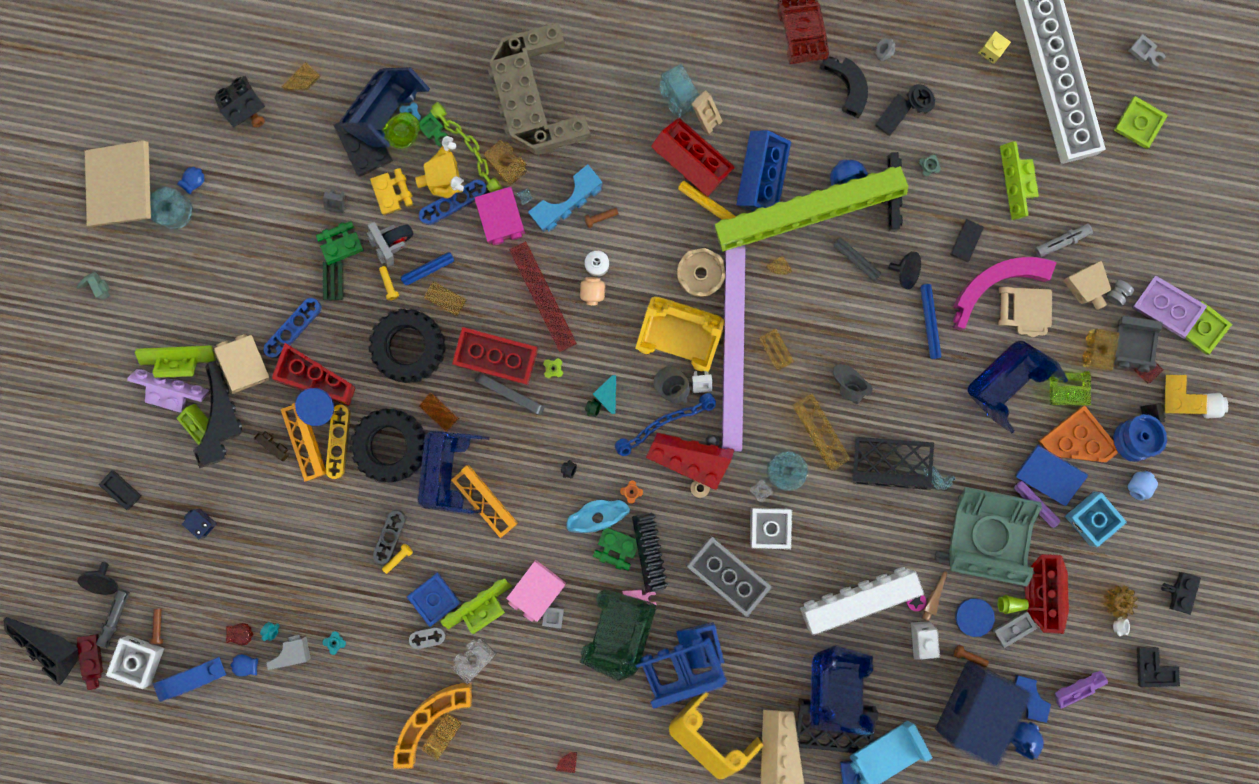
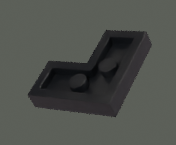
M1137 647L1139 687L1180 686L1179 667L1160 666L1158 647Z

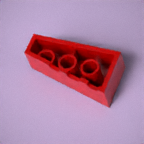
M286 343L283 346L272 376V380L276 383L301 391L308 388L322 389L328 393L332 401L348 406L356 389L351 383Z
M657 433L646 458L717 490L732 460L735 449L718 448L717 445L711 444L709 446L699 444L698 441L692 440L690 442L682 440L680 437Z

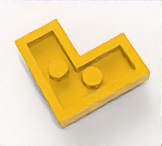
M1166 375L1165 413L1207 414V395L1187 394V375Z

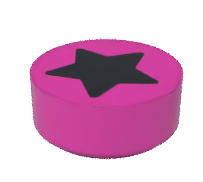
M924 595L906 601V605L913 611H921L926 606V598Z

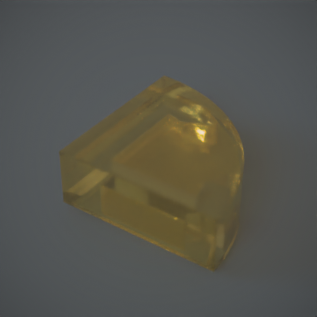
M783 256L766 266L770 272L778 275H787L793 272Z

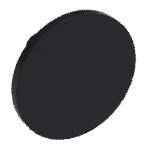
M909 252L899 264L892 262L889 264V270L900 272L899 281L903 289H911L919 278L921 257L918 252Z
M106 562L101 563L98 571H86L77 580L83 589L96 594H114L118 589V584L113 579L105 576L109 566Z

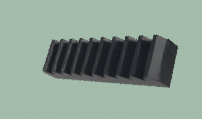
M652 512L632 516L646 592L666 589L668 583L665 582L667 576L663 574L665 568L662 567L664 560L661 559L663 554L659 551L661 545L658 544L660 538L656 536L658 530L655 529L657 522L653 520L656 516Z

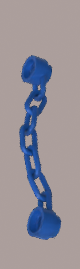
M706 393L700 397L699 404L693 407L682 408L656 419L643 429L636 438L630 441L627 439L618 440L615 443L617 453L621 456L629 455L632 448L644 442L659 427L681 417L695 415L703 410H713L716 406V400L712 394ZM691 410L692 413L684 414V411ZM679 413V416L672 418V415ZM664 418L667 419L666 421H664V422H662V423L659 422L660 420H662V419H664ZM655 425L656 427L650 431L649 428ZM645 433L646 435L640 439L639 437Z

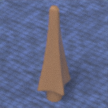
M946 571L943 572L935 589L926 601V606L922 609L924 611L923 620L929 622L931 615L936 616L941 592L947 577Z

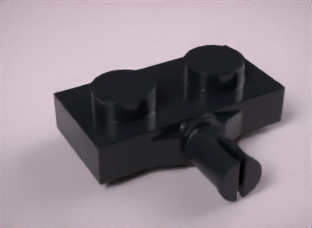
M1179 572L1174 586L1163 583L1162 586L1169 589L1161 587V590L1172 593L1169 609L1191 615L1201 578Z

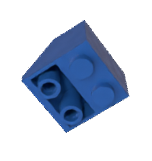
M714 622L676 631L679 644H691L690 641L699 637L702 640L710 638L719 663H724ZM703 646L685 652L691 669L712 666Z

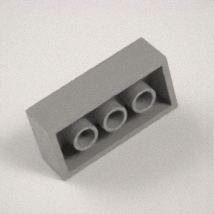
M711 535L686 564L691 571L746 617L749 616L772 588Z

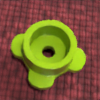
M547 359L544 361L543 365L546 369L544 375L546 378H551L552 376L561 377L563 375L561 370L562 361L560 359L555 361Z

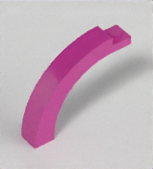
M1021 257L1000 262L982 271L964 287L956 299L953 308L960 311H957L953 318L955 323L953 328L957 330L965 329L975 303L996 282L1014 277H1026L1047 282L1051 279L1057 262L1037 257Z

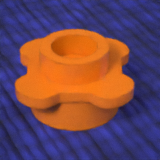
M631 480L625 488H621L620 493L627 498L628 503H634L638 496L643 495V490L639 489L636 482Z

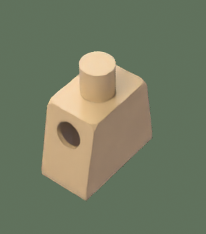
M1102 261L1094 263L1063 279L1064 283L1081 304L1092 301L1096 310L1107 305L1102 295L1111 291V287Z

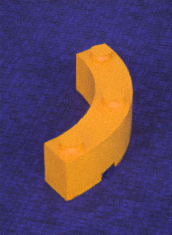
M472 682L460 683L441 689L425 699L414 710L399 736L394 753L393 769L414 767L419 739L428 726L439 716L455 709L471 707Z

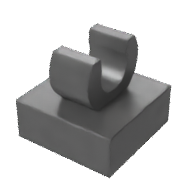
M333 189L330 192H325L323 196L324 209L343 214L345 210L344 192L341 191L340 195L335 194Z

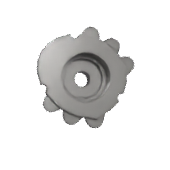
M892 38L882 39L877 44L875 55H877V59H880V61L889 59L894 55L895 43Z

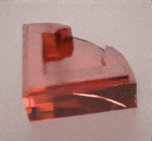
M571 752L563 756L557 764L556 771L575 773L577 752Z

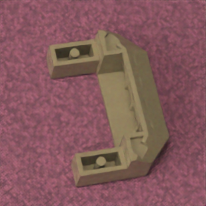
M559 22L504 37L489 61L491 68H488L489 76L496 83V86L493 87L494 94L501 101V105H498L501 117L505 116L506 123L503 124L506 135L510 134L512 142L535 155L554 153L555 148L591 139L585 115L547 125L529 57L565 48Z

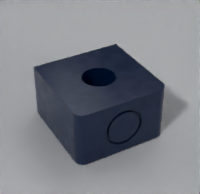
M968 661L960 674L935 730L952 746L998 768L1028 705L1031 693L1011 680Z

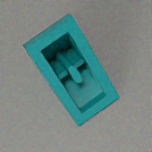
M612 375L593 393L611 414H616V375Z

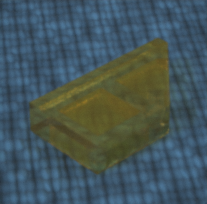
M305 62L281 87L284 90H308L321 76Z

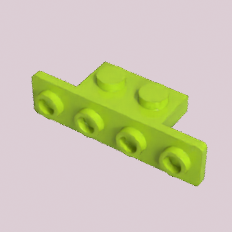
M1012 141L1001 145L1000 152L1011 219L1017 220L1028 216L1026 199L1039 197L1033 159L1020 160L1017 142Z
M212 346L141 348L135 350V355L140 365H155L153 369L154 378L193 376L197 363L216 361Z
M506 579L496 581L491 588L481 591L476 598L463 603L461 608L455 612L447 614L440 621L441 624L450 629L464 620L470 633H476L505 613L497 597L510 589L512 585Z

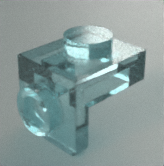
M933 466L932 484L934 487L943 490L953 485L952 481L956 479L955 476L949 475L942 479ZM926 467L923 469L926 473L924 476L928 477V468Z

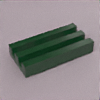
M342 261L330 265L327 262H323V300H343ZM328 266H330L331 296H328ZM335 266H338V296H335Z

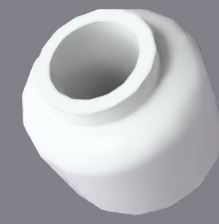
M602 251L590 252L585 258L587 272L595 277L604 275L609 269L608 256Z
M1221 393L1203 394L1207 395V414H1202L1204 418H1221L1228 412L1227 397H1223Z

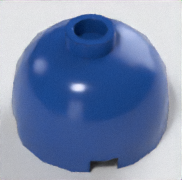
M841 160L830 173L831 186L835 184L841 185L851 179H861L866 177L868 172L859 161Z
M1019 722L1010 741L1016 747L1015 751L1030 760L1034 758L1036 760L1044 746V740L1037 725L1032 722Z

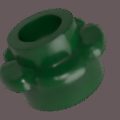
M596 399L588 401L585 407L587 416L596 417L600 412L601 403L597 402Z

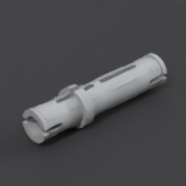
M1088 223L1075 230L1070 229L1066 234L1035 247V253L1038 258H1042L1069 244L1074 245L1078 243V240L1092 235L1093 230Z

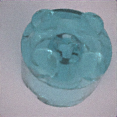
M164 187L150 195L151 219L155 223L169 229H179L190 221L192 203L184 194L173 188Z
M794 452L777 453L767 464L768 479L779 489L795 490L801 487L806 480L808 473L807 464L800 455ZM785 466L787 468H791V470L789 471V476L787 474H783Z

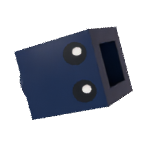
M201 509L190 510L184 516L185 521L182 523L198 539L205 538L217 525Z

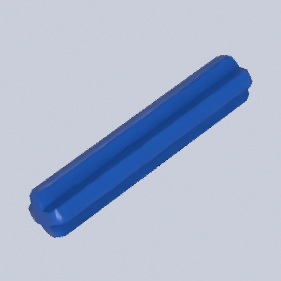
M448 252L402 275L401 280L407 286L454 262V258Z

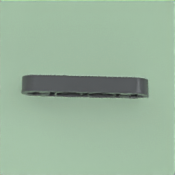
M480 372L475 379L476 382L540 416L545 408Z

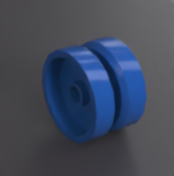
M1140 415L1121 423L1115 429L1113 435L1114 445L1118 453L1123 458L1133 462L1160 454L1165 449L1167 443V433L1164 426L1151 415Z

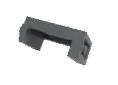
M1122 316L1118 322L1112 364L1118 365V368L1130 369L1132 367L1138 368L1140 372L1152 371L1157 364L1155 363L1158 336L1162 330L1163 322Z

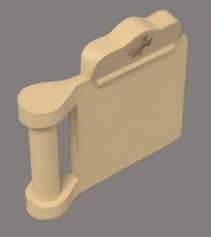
M999 287L998 293L1001 294V308L998 326H1017V334L1026 335L1030 338L1046 335L1048 327L1052 326V290ZM1009 294H1013V320H1008Z

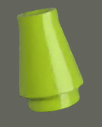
M1003 595V597L998 598L997 606L1000 612L1009 614L1027 611L1029 603L1027 599Z

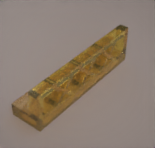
M813 393L792 404L830 471L840 468V465L851 460ZM809 399L814 404L812 413L807 412L803 405ZM814 416L822 418L824 422L822 430L815 426L813 422ZM824 433L832 435V446L826 445L823 439ZM833 450L841 451L844 459L836 462L832 455Z

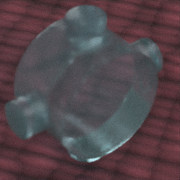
M528 188L517 194L523 205L534 199Z

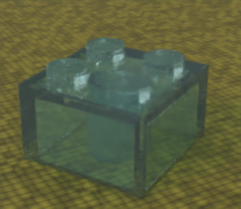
M679 64L661 74V82H659L661 87H659V90L664 98H668L671 112L681 117L694 109L692 103L700 95L683 65Z

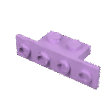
M136 369L127 380L146 386L145 403L180 413L185 409L186 398L202 402L210 391L198 385L184 383L181 380H173L166 377L154 378L153 373Z

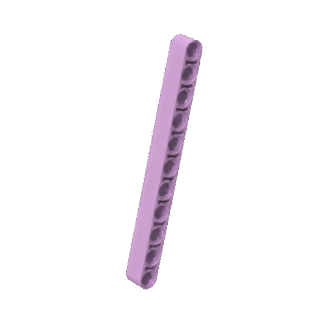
M745 245L725 251L722 448L735 449L734 451L736 452L742 451Z

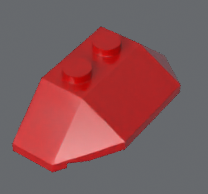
M1041 554L1030 566L1033 568L1034 574L1028 586H1025V599L1029 603L1027 612L1043 633L1064 634L1069 614L1068 572L1062 555Z

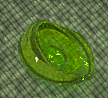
M407 112L392 117L384 127L387 142L397 149H405L413 145L418 137L420 128L418 119Z

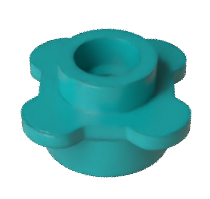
M270 622L266 623L260 631L262 640H273L278 634L280 625L278 623L275 625Z
M334 631L329 638L323 640V645L328 647L330 654L335 655L340 648L346 646V641L339 635V632Z

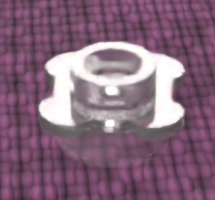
M761 479L756 486L750 488V493L757 497L758 502H764L768 495L773 494V489L769 488L766 485V481Z

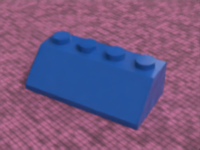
M768 130L750 131L736 206L749 211H755L758 208L771 207L775 203L780 202L791 141Z

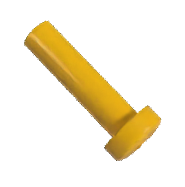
M382 266L379 268L387 291L385 297L388 301L397 299L399 293L394 290L387 267Z
M403 544L401 546L402 550L382 568L386 574L406 555L410 556L413 554L412 549L407 544Z

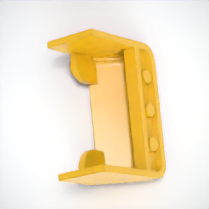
M706 692L694 696L671 721L669 733L714 777L725 779L743 769L763 747V743L757 736L744 752L733 750L724 758L696 732L703 722L702 715L696 708L709 695Z

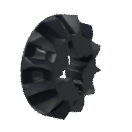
M916 84L909 89L907 94L909 98L908 103L912 104V109H916L917 113L923 112L926 114L934 108L935 97L928 87ZM919 97L920 99H925V100L922 102V101H920V100L918 101L917 98Z

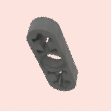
M392 511L386 519L373 553V558L378 564H385L392 558L406 521V516L402 511ZM399 514V519H401V522H397L395 528H398V532L393 528H388V525L393 526L394 520L392 516ZM386 532H392L395 535L393 542L389 543L385 540L384 535ZM385 546H391V549L386 548L385 555H387V558L380 560L378 552H382Z

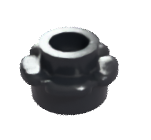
M572 460L563 463L561 467L563 478L568 477L572 479L575 475L577 464H574Z

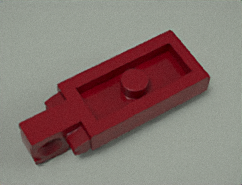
M98 634L76 638L81 676L83 681L86 680L87 690L99 688L98 678L102 677L103 672L100 646L96 645L99 638Z

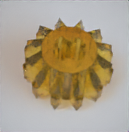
M1115 585L1114 590L1108 589L1110 595L1104 596L1105 599H1108L1104 603V606L1109 607L1107 612L1110 614L1114 613V617L1117 618L1120 616L1127 618L1128 613L1133 615L1134 611L1132 609L1138 608V605L1134 604V602L1139 600L1138 597L1134 596L1135 591L1129 590L1128 586H1122L1121 588L1119 585Z

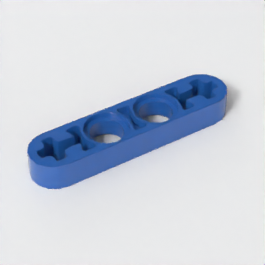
M474 180L466 184L463 192H459L467 196L464 203L457 202L456 197L459 193H455L448 199L440 198L420 210V220L425 225H432L475 202V198L470 197L466 191L467 189L472 192L476 189L475 185L483 186L481 193L477 191L472 193L474 197L481 196L487 193L486 184L481 180ZM448 202L450 209L447 212H442L440 210L441 203ZM436 206L440 216L437 217L435 213L431 215V220L424 219L426 216L425 212L428 211L430 214L435 212L433 208Z
M314 298L306 299L264 345L265 355L270 358L280 357L283 346L279 344L276 347V354H270V346H276L279 342L291 345L320 313L321 303ZM309 303H311V304L316 303L315 306H314V307L316 308V310H315V311L310 310V311L307 313L308 315H310L309 318H308L305 314L301 313L302 310H303L304 312H307V311L309 310V308H310V307L308 306ZM297 316L304 318L302 326L298 327L295 325L294 319ZM284 330L291 332V338L287 341H284L281 337Z

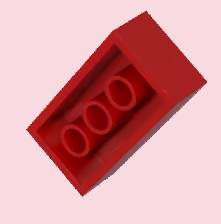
M462 327L452 364L529 385L538 348Z

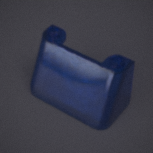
M836 645L815 654L812 660L810 721L813 729L859 735L873 733L874 724L872 718L869 715H863V679L873 672V656Z

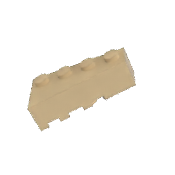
M763 710L761 784H804L794 712Z

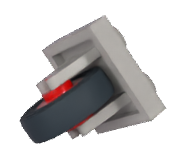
M373 222L368 225L367 239L372 248L376 246V255L381 264L385 263L388 268L394 265L393 253L404 248V242L409 240L414 233L409 225H402L397 228L395 225H391L379 231L377 225Z

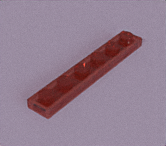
M525 241L509 249L559 352L576 345L577 343L527 242Z

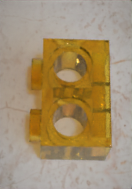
M446 712L421 750L438 761L462 723Z

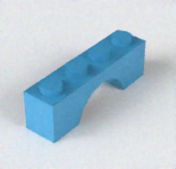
M586 165L573 176L575 188L572 196L567 201L560 204H551L542 200L528 211L543 233L546 230L548 232L553 230L557 226L556 222L560 219H567L575 207H582L590 195L595 196L602 190V181L589 165Z

